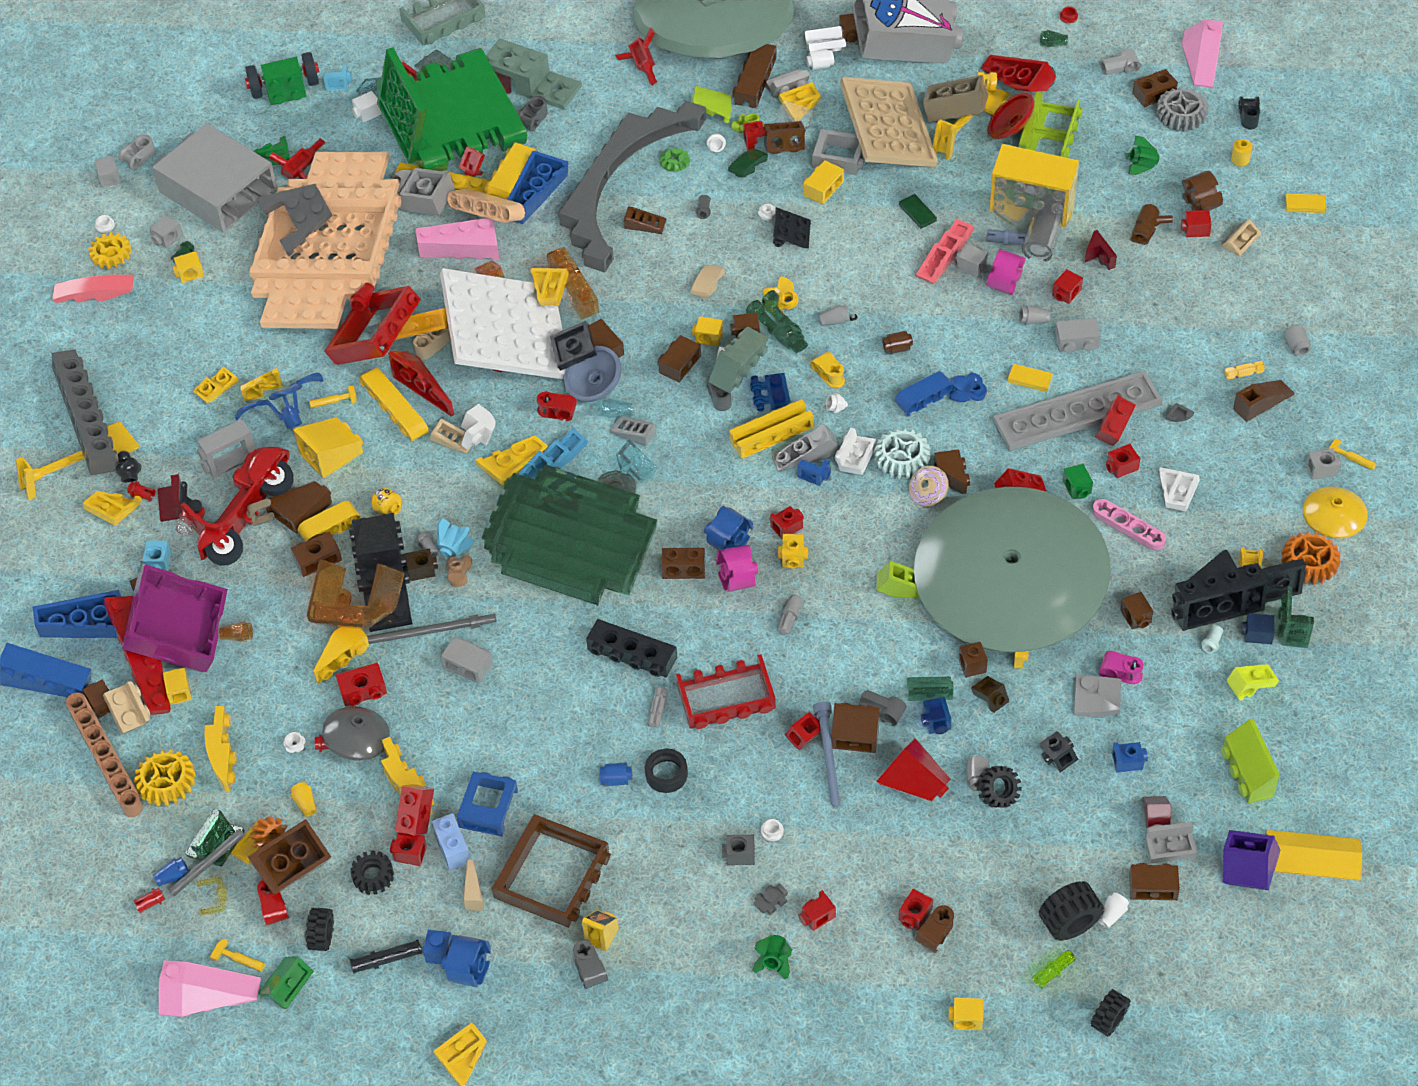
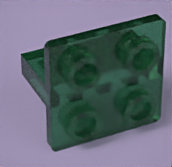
M213 809L185 854L189 858L202 861L238 829L243 833L245 830L243 827L230 824L221 810ZM237 843L218 858L213 865L222 867Z

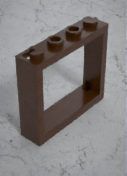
M533 814L492 887L493 897L569 928L572 921H577L582 902L586 903L591 893L589 889L592 884H597L599 881L601 867L603 865L606 866L610 860L611 853H609L608 842ZM540 833L596 854L565 912L509 890Z

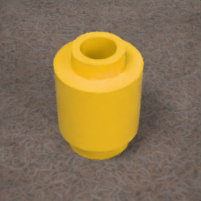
M1239 139L1234 142L1231 161L1236 166L1242 167L1250 162L1253 148L1252 143L1246 139Z

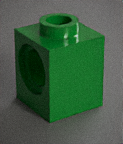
M1084 463L1064 468L1063 482L1072 499H1083L1092 494L1093 481Z

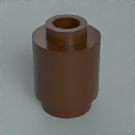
M907 331L887 334L886 337L882 338L884 351L891 354L909 351L910 346H913L912 335L908 334Z

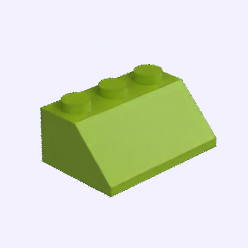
M1252 718L1225 736L1223 746L1221 747L1224 760L1228 759L1230 763V774L1239 783V794L1241 797L1246 798L1248 804L1273 798L1280 776L1255 720Z

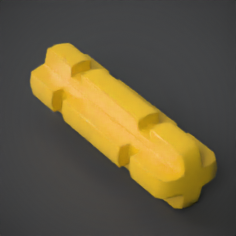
M1260 360L1255 361L1254 364L1246 363L1237 365L1235 368H1225L1224 374L1230 380L1234 379L1235 376L1239 378L1252 375L1254 372L1256 374L1264 372L1265 366L1263 361Z

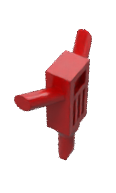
M650 27L645 40L640 37L628 45L631 52L616 54L615 57L618 60L634 58L637 68L646 73L650 84L653 86L657 83L653 73L655 62L648 47L655 33Z
M319 138L310 148H301L289 160L275 153H271L269 159L282 165L281 174L288 179H295L297 177L299 179H307L308 176L303 171L313 162L315 153L325 144V141Z

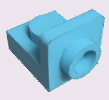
M343 65L342 72L324 73L326 90L348 89V83H352L351 71L347 70V65Z

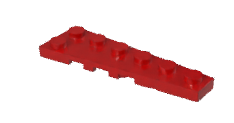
M133 596L108 597L104 600L107 613L112 625L116 629L117 638L121 645L123 644ZM124 650L125 659L132 670V677L140 690L143 705L148 707L150 715L169 713L171 707L166 692L161 660Z

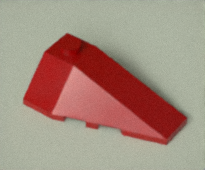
M989 55L981 66V70L985 73L996 72L997 80L1020 91H1047L1056 79L1052 68L1046 61Z
M390 351L388 353L394 379L452 417L454 415L451 400L418 356H414L407 351Z

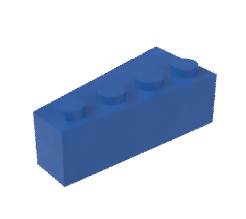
M532 151L507 199L520 203L525 211L524 218L514 222L524 224L568 176V161Z
M115 590L33 606L34 624L39 636L51 638H117L116 629L111 623L104 600L108 597H120V591Z
M6 643L0 656V685L68 698L73 693L84 695L83 689L88 687L91 680L90 668L10 643Z

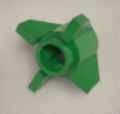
M1135 136L1134 145L1137 147H1133L1130 153H1125V157H1129V161L1134 164H1130L1128 174L1138 175L1152 169L1158 164L1160 159L1157 150L1144 137Z
M771 935L757 941L754 949L760 954V957L754 963L752 971L757 973L763 970L764 967L769 970L778 969L777 972L784 979H787L790 974L788 957L792 953V948L788 941L779 935Z

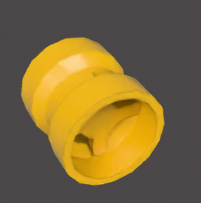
M977 72L976 76L983 75L987 89L989 91H996L997 73L990 72L985 74L984 72Z

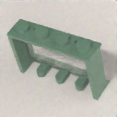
M429 0V6L423 9L419 2H415L413 4L414 13L410 15L403 7L400 8L401 22L405 23L422 46L432 44L437 39L449 36L452 32L464 29L467 25L479 22L485 17V7L480 0Z

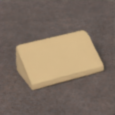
M1247 219L1221 246L1241 256L1262 232L1250 219Z

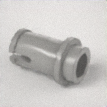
M422 532L418 535L417 543L419 546H422L423 550L430 548L432 557L440 554L433 542L432 534Z

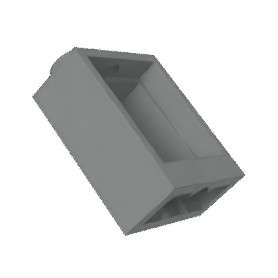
M821 129L812 155V168L820 166L826 160L843 168L845 174L857 176L858 170H862L864 165L863 153L857 135ZM833 145L857 150L854 159L826 155L827 146Z
M242 419L197 440L200 448L197 452L203 461L201 466L206 474L210 473L213 478L244 464L247 454L256 449L251 431ZM240 442L241 447L213 460V454Z

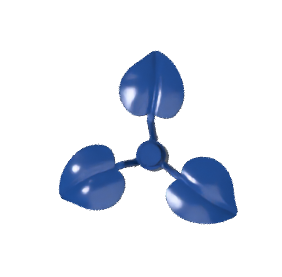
M313 373L299 379L284 390L271 394L269 396L270 400L283 397L286 407L281 409L282 414L266 399L243 406L237 411L235 418L238 420L243 413L254 407L268 405L276 413L280 421H284L287 429L302 424L299 416L300 411L298 409L296 391L301 389L304 383L322 382L323 377L320 373ZM293 393L294 407L289 405L286 397L287 394Z

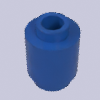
M627 762L609 763L599 767L601 785H628V780L633 779L632 767H627Z

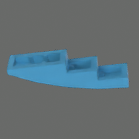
M572 428L560 442L556 439L543 453L539 451L511 481L527 494L541 483L543 476L550 475L549 470L551 468H561L571 461L589 443L588 440Z

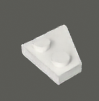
M1160 467L1159 472L1166 508L1186 512L1200 481L1199 475Z

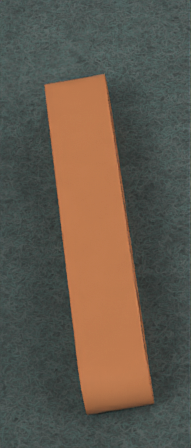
M81 693L71 694L66 700L70 715L120 808L128 817L138 816L143 810L138 792L86 697Z

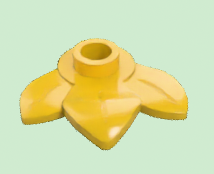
M781 276L779 278L778 287L763 289L764 297L769 301L764 309L770 312L793 309L798 304L799 298L794 292V284L786 277Z

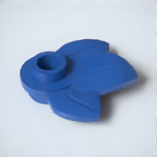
M971 372L967 377L958 375L950 379L956 389L949 396V399L953 401L967 402L970 399L981 401L987 394V387L982 383V377L976 373Z

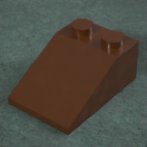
M307 819L250 854L248 858L271 893L275 895L327 863L331 855Z

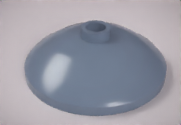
M595 346L596 356L566 368L564 383L570 395L582 402H594L606 397L613 391L620 380L622 366L619 357L611 349L604 346Z

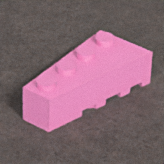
M484 218L416 228L420 257H456V259L466 257L481 260L483 258L499 260L492 219Z

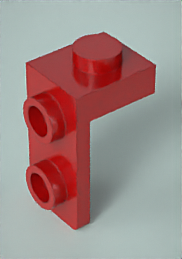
M1007 468L994 483L995 488L1024 487L1046 492L1040 475Z

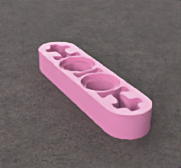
M1099 499L1094 502L1093 515L1099 520L1149 549L1158 551L1164 548L1166 536L1162 531L1108 500ZM1103 507L1106 508V510L1099 511V508H1100V509H1102ZM1116 517H1122L1126 521L1124 523H1118L1114 519ZM1135 527H1139L1143 529L1144 532L1138 534L1133 532L1132 529ZM1157 538L1160 539V541H1156V542H1153V541H1152V539H1154V540L1157 539Z

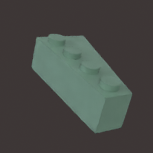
M747 326L737 338L732 340L730 345L728 344L725 347V351L721 350L719 352L709 383L728 393H731L735 387L739 388L743 377L746 378L751 368L757 365L760 359L759 356L763 357L768 349V346H766L768 337Z

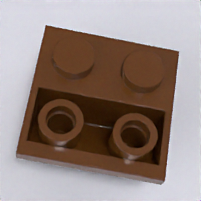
M834 703L831 736L832 749L876 753L880 707Z

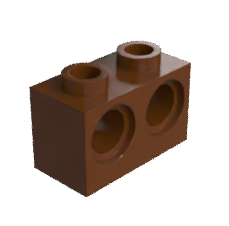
M1163 69L1134 81L1132 94L1145 108L1157 103L1161 95L1165 94V91L1170 92L1172 88L1177 90L1178 82L1167 69Z
M802 121L764 124V146L767 153L778 154L783 151L798 152L799 150H805V128ZM797 136L796 139L790 140L791 137ZM779 137L777 141H771L773 138Z
M662 548V579H705V548Z

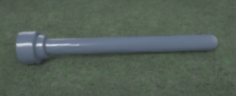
M818 702L813 705L814 715L820 721L830 800L833 807H838L840 799L828 720L832 713L831 703Z

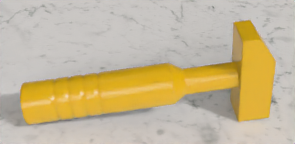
M354 385L347 386L349 391L347 394H335L309 400L310 407L315 408L337 403L348 398L351 399L352 404H355L357 396Z
M1335 438L1329 449L1334 448L1335 452L1344 455L1346 459L1370 470H1374L1377 463L1354 452L1339 448L1341 440Z
M227 939L218 942L210 956L212 960L218 961L223 954L232 958L235 962L260 972L266 966L264 962L239 952L226 950L225 948L229 943Z

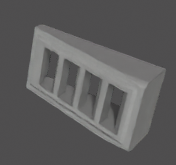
M620 416L611 428L610 433L646 447L656 433V427L651 422ZM621 423H624L625 425L623 426V428L619 429Z

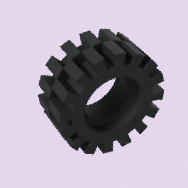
M992 766L991 768H986L985 772L979 775L982 779L977 780V783L981 784V787H977V791L982 792L978 796L979 798H984L982 801L984 804H989L988 806L1004 808L1017 802L1014 798L1020 797L1017 791H1021L1022 787H1018L1017 784L1021 783V780L1016 779L1018 774L1012 772V768ZM997 778H1001L1005 784L1004 793L1000 796L996 795L993 789L994 781Z
M371 850V855H367V851L363 852L364 857L362 858L358 855L356 857L357 862L353 860V867L350 869L356 889L358 888L361 893L365 891L367 895H370V892L373 891L374 895L378 894L377 890L384 892L385 886L389 888L391 885L390 881L394 879V871L386 854L383 856L380 851L376 855L375 850ZM370 867H377L381 870V874L376 878L367 879L364 877V872Z
M312 907L309 911L306 924V947L308 950L328 951L330 949L332 932L334 931L333 910Z
M1114 989L1109 991L1096 1009V1013L1093 1015V1020L1090 1023L1091 1027L1107 1037L1111 1036L1124 1019L1131 1000Z

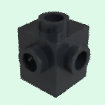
M1058 731L1039 744L1043 750L1041 756L1048 765L1052 763L1060 773L1079 760L1073 750L1075 746L1068 736L1063 737Z

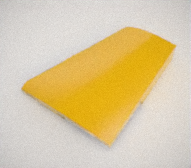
M278 368L272 369L240 385L244 401L263 398V391L283 387Z

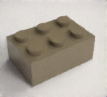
M979 75L929 85L923 100L928 121L938 122L940 119L943 121L949 118L959 119L965 115H978L984 112L988 99L984 77Z

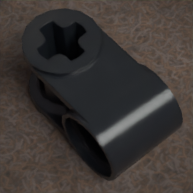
M1240 96L1238 110L1241 125L1245 129H1255L1258 126L1260 117L1259 96L1255 98H1243V96Z

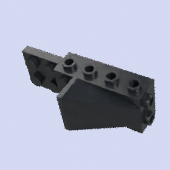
M394 513L352 520L353 529H349L351 542L355 541L356 545L352 546L353 557L357 559V563H354L356 576L360 575L361 578L357 580L359 593L363 592L369 631L374 632L412 625L406 584L410 583L408 571H404L403 568L407 566L406 556L401 554V550H404L403 538H398V533H402L400 521H395Z
M1223 550L1187 581L1175 583V593L1172 594L1174 603L1171 608V615L1174 620H1177L1182 631L1244 616L1248 613L1264 611L1265 604L1268 602L1302 594L1306 564L1302 558L1262 569L1258 563L1237 568L1228 550Z

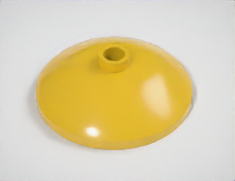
M1327 486L1319 488L1307 496L1303 505V516L1307 524L1317 533L1325 534L1326 537H1351L1360 532L1367 522L1368 512L1363 500L1354 492L1342 487Z

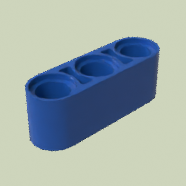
M938 371L901 390L894 400L903 412L910 416V413L918 412L927 407V404L935 403L944 398L943 396L953 393L955 385L943 372Z

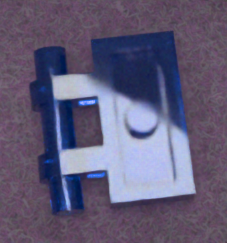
M785 373L764 375L765 382L759 381L757 375L751 376L750 389L754 394L753 404L756 406L757 411H763L766 404H770L771 410H777L791 403ZM767 390L768 396L762 395L761 391Z

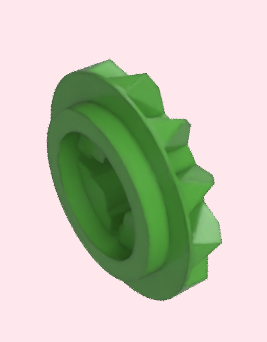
M674 147L672 150L667 148L666 152H661L660 165L665 170L672 172L681 171L690 163L688 151H683L682 148L676 149Z

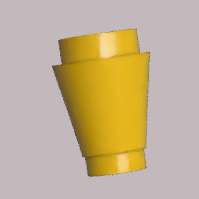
M306 782L294 785L290 789V797L304 816L308 817L317 813L311 786Z

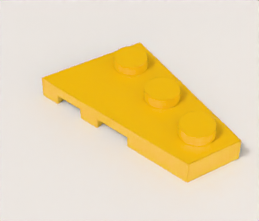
M534 435L512 444V447L509 449L492 452V456L484 459L482 457L475 459L478 467L505 487L539 451L543 453L549 446Z

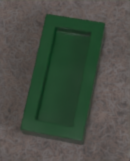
M916 194L899 201V206L920 229L937 221V217Z

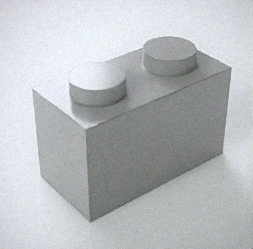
M1096 318L1056 322L1055 337L1059 352L1071 353L1075 350L1092 351L1099 348L1101 336Z
M456 637L453 638L441 655L443 668L478 684L482 682L494 665L492 654L487 649L478 648L469 641Z

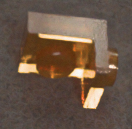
M493 260L475 268L477 274L505 278L501 266Z

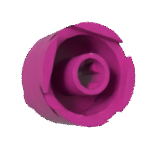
M999 249L986 286L1013 295L1016 283L1022 275L1026 258Z
M749 545L717 551L716 565L720 564L721 570L718 572V576L723 589L727 592L756 586L755 574H758V566L755 561L752 562Z

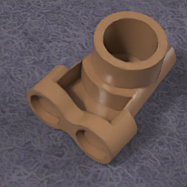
M464 555L460 559L456 557H449L447 559L448 579L452 586L460 587L468 582L466 572L472 565V558L470 556Z

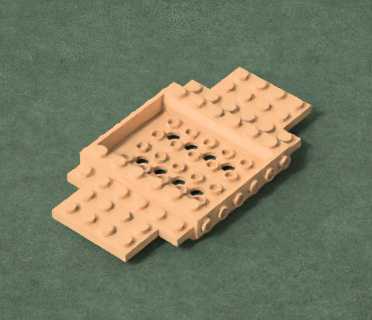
M316 152L307 179H289L286 187H278L277 192L316 184L333 216L323 224L328 225V227L322 231H313L306 238V242L303 245L299 244L293 250V254L300 253L301 255L296 257V259H291V256L288 257L280 239L297 231L284 205L268 213V220L264 224L263 235L259 239L258 250L254 254L253 265L249 269V275L254 281L251 291L253 298H268L260 320L262 328L338 329L346 299H350L364 283H370L375 287L376 281L380 277V267L384 263L385 250H388V240L393 233V223L397 220V210L401 206V197L397 194L400 185L398 179H383L390 158L388 152ZM346 225L341 231L337 230L338 226ZM359 225L365 226L360 231L355 230ZM314 253L319 254L314 259L309 258ZM330 254H338L333 259H328ZM349 254H356L352 259H346Z

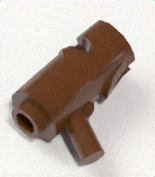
M1143 205L1131 233V241L1142 245L1148 244L1156 231L1155 227L1160 223H1172V215L1159 216V209L1155 205Z

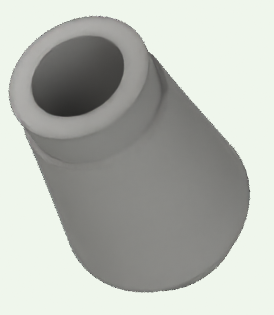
M838 305L819 314L822 326L845 324V321L850 320L846 305Z
M1028 305L1021 307L1019 313L1020 323H1025V325L1049 323L1050 311Z

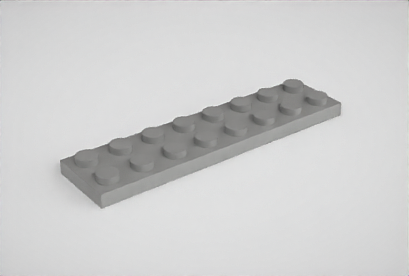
M1146 371L995 415L993 422L1008 450L1012 451L1101 424L1111 402L1117 395L1136 404L1132 414L1162 406V399Z

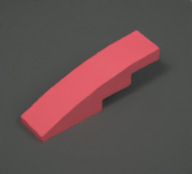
M956 219L949 232L945 231L939 243L934 244L918 270L916 277L934 284L956 257L958 251L963 248L974 231V226Z
M91 276L55 284L52 299L55 303H62L74 299L76 302H83L93 298L97 301H105L132 292L134 276Z

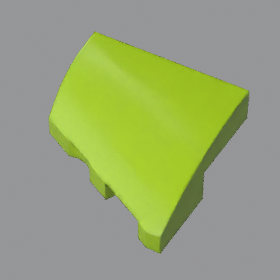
M695 86L691 96V103L706 107L707 114L711 116L721 115L724 117L723 121L729 123L731 95Z

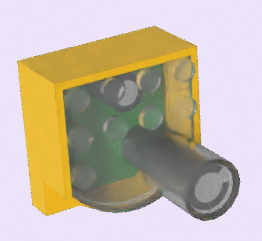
M1002 144L992 172L989 211L994 212L1000 219L1011 226L1028 229L1022 246V253L1029 260L1047 262L1052 258L1061 227L1066 228L1067 222L1071 219L1074 210L1079 160Z

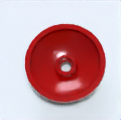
M1023 92L1014 95L1004 102L990 119L987 128L988 134L993 139H1005L1021 131L1029 122L1034 111L1035 100L1030 93Z

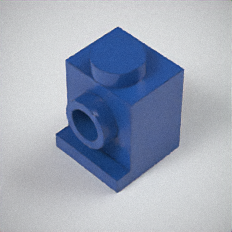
M1140 742L1127 744L1113 743L1112 757L1116 773L1143 770L1144 762L1148 761L1146 748H1141Z

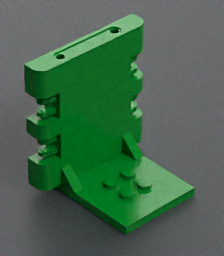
M394 47L386 49L382 77L376 82V88L379 92L377 105L408 164L416 162L417 166L421 169L445 171L448 168V160H454L452 150H455L459 157H463L466 147L474 148L483 153L484 149H488L486 139H489L493 146L500 145L503 152L507 151L508 148L511 149L515 142L522 145L527 142L525 126L481 48L456 55L455 60L450 62L451 71L448 70L445 64L439 65L437 62L423 65L421 71L416 72L418 79L416 82L411 74H407Z

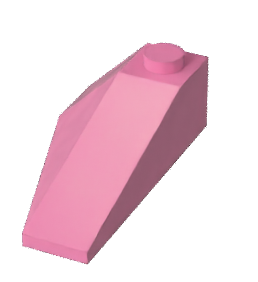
M1203 20L1184 31L1182 47L1194 86L1213 88L1223 22Z
M164 961L159 979V1015L184 1017L192 1013L211 1011L214 1008L256 1001L261 978L189 962Z

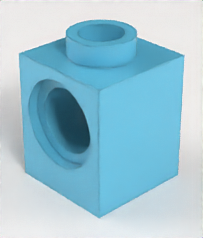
M146 541L143 564L168 571L171 556L168 541Z

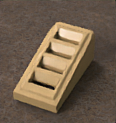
M440 419L430 435V440L465 454L470 450V448L466 449L461 446L465 431ZM450 433L453 434L451 439L447 438ZM457 436L461 437L458 443L454 442Z
M468 859L463 898L465 910L484 911L473 859Z

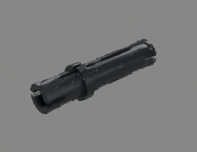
M417 939L416 941L382 951H370L368 955L350 959L353 974L371 968L376 970L381 965L422 954V950ZM404 950H408V951H406V952H402V953H399V954H396V955L388 956V955H391V954H394V953H397V952H401V951H404ZM384 957V958L379 959V960H375V961H372V962L364 963V962H367V961H370V960H374V959H377V958Z

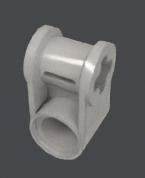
M144 134L123 147L118 157L122 162L128 163L131 169L135 170L153 157L156 150L151 137Z

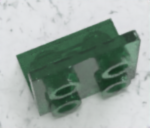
M1288 586L1286 594H1282L1281 607L1279 606L1278 610L1280 624H1278L1277 637L1281 638L1282 646L1308 648L1314 625V617L1292 615V587Z

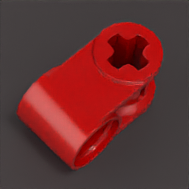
M548 391L541 392L537 396V403L539 404L537 413L544 418L571 421L577 405V399L568 394L563 395Z
M262 879L258 883L257 891L266 926L289 919L281 892L275 895L271 892L267 893L270 890Z

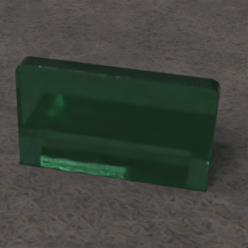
M950 676L907 678L908 701L953 700L954 687Z

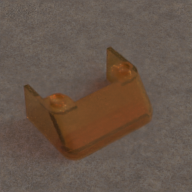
M319 559L307 610L309 622L325 626L368 629L394 612L403 582V572L378 564L368 606L350 605L351 593L349 590L342 588L346 568Z

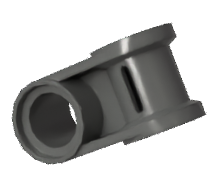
M533 96L518 112L523 125L529 127V130L534 131L548 115L546 99L543 96Z
M710 376L706 377L709 395H711L715 409L718 411L730 409L732 406L731 393L709 383Z
M587 940L577 942L573 948L574 963L581 981L585 982L583 984L584 988L588 989L608 981L605 967L600 961L594 945Z

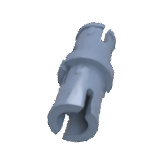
M988 229L986 240L988 242L993 241L1002 242L1004 245L1012 243L1026 246L1027 233L1010 232L1008 229L1005 231Z

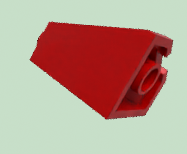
M914 738L878 778L877 782L881 785L933 801L936 796L941 798L949 788L946 785L951 779L919 741Z

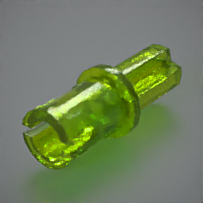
M1067 950L1054 961L1049 960L1042 970L1032 976L1033 981L1037 985L1040 984L1039 987L1041 989L1044 988L1052 979L1061 976V972L1076 960L1075 955L1070 950Z

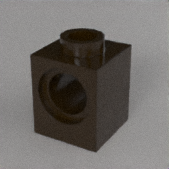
M430 548L405 553L410 581L436 577L434 569H438L436 556L432 557Z

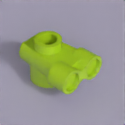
M755 113L741 114L738 120L733 121L732 130L743 132V124L760 121L759 115Z

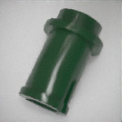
M189 241L182 242L177 252L172 255L171 260L175 263V257L194 252V245Z

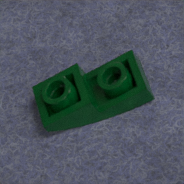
M752 148L740 155L728 167V171L734 173L737 177L744 178L755 173V166L766 162L768 154Z

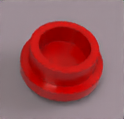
M1068 6L1060 12V19L1065 23H1073L1077 21L1078 13L1074 7Z

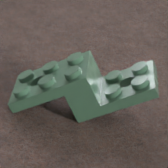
M499 38L486 54L495 72L514 78L517 94L528 98L537 95L543 96L546 99V104L564 110L582 87V82L549 71L548 55ZM554 89H561V90L556 91V92H553V91H552V90H554Z

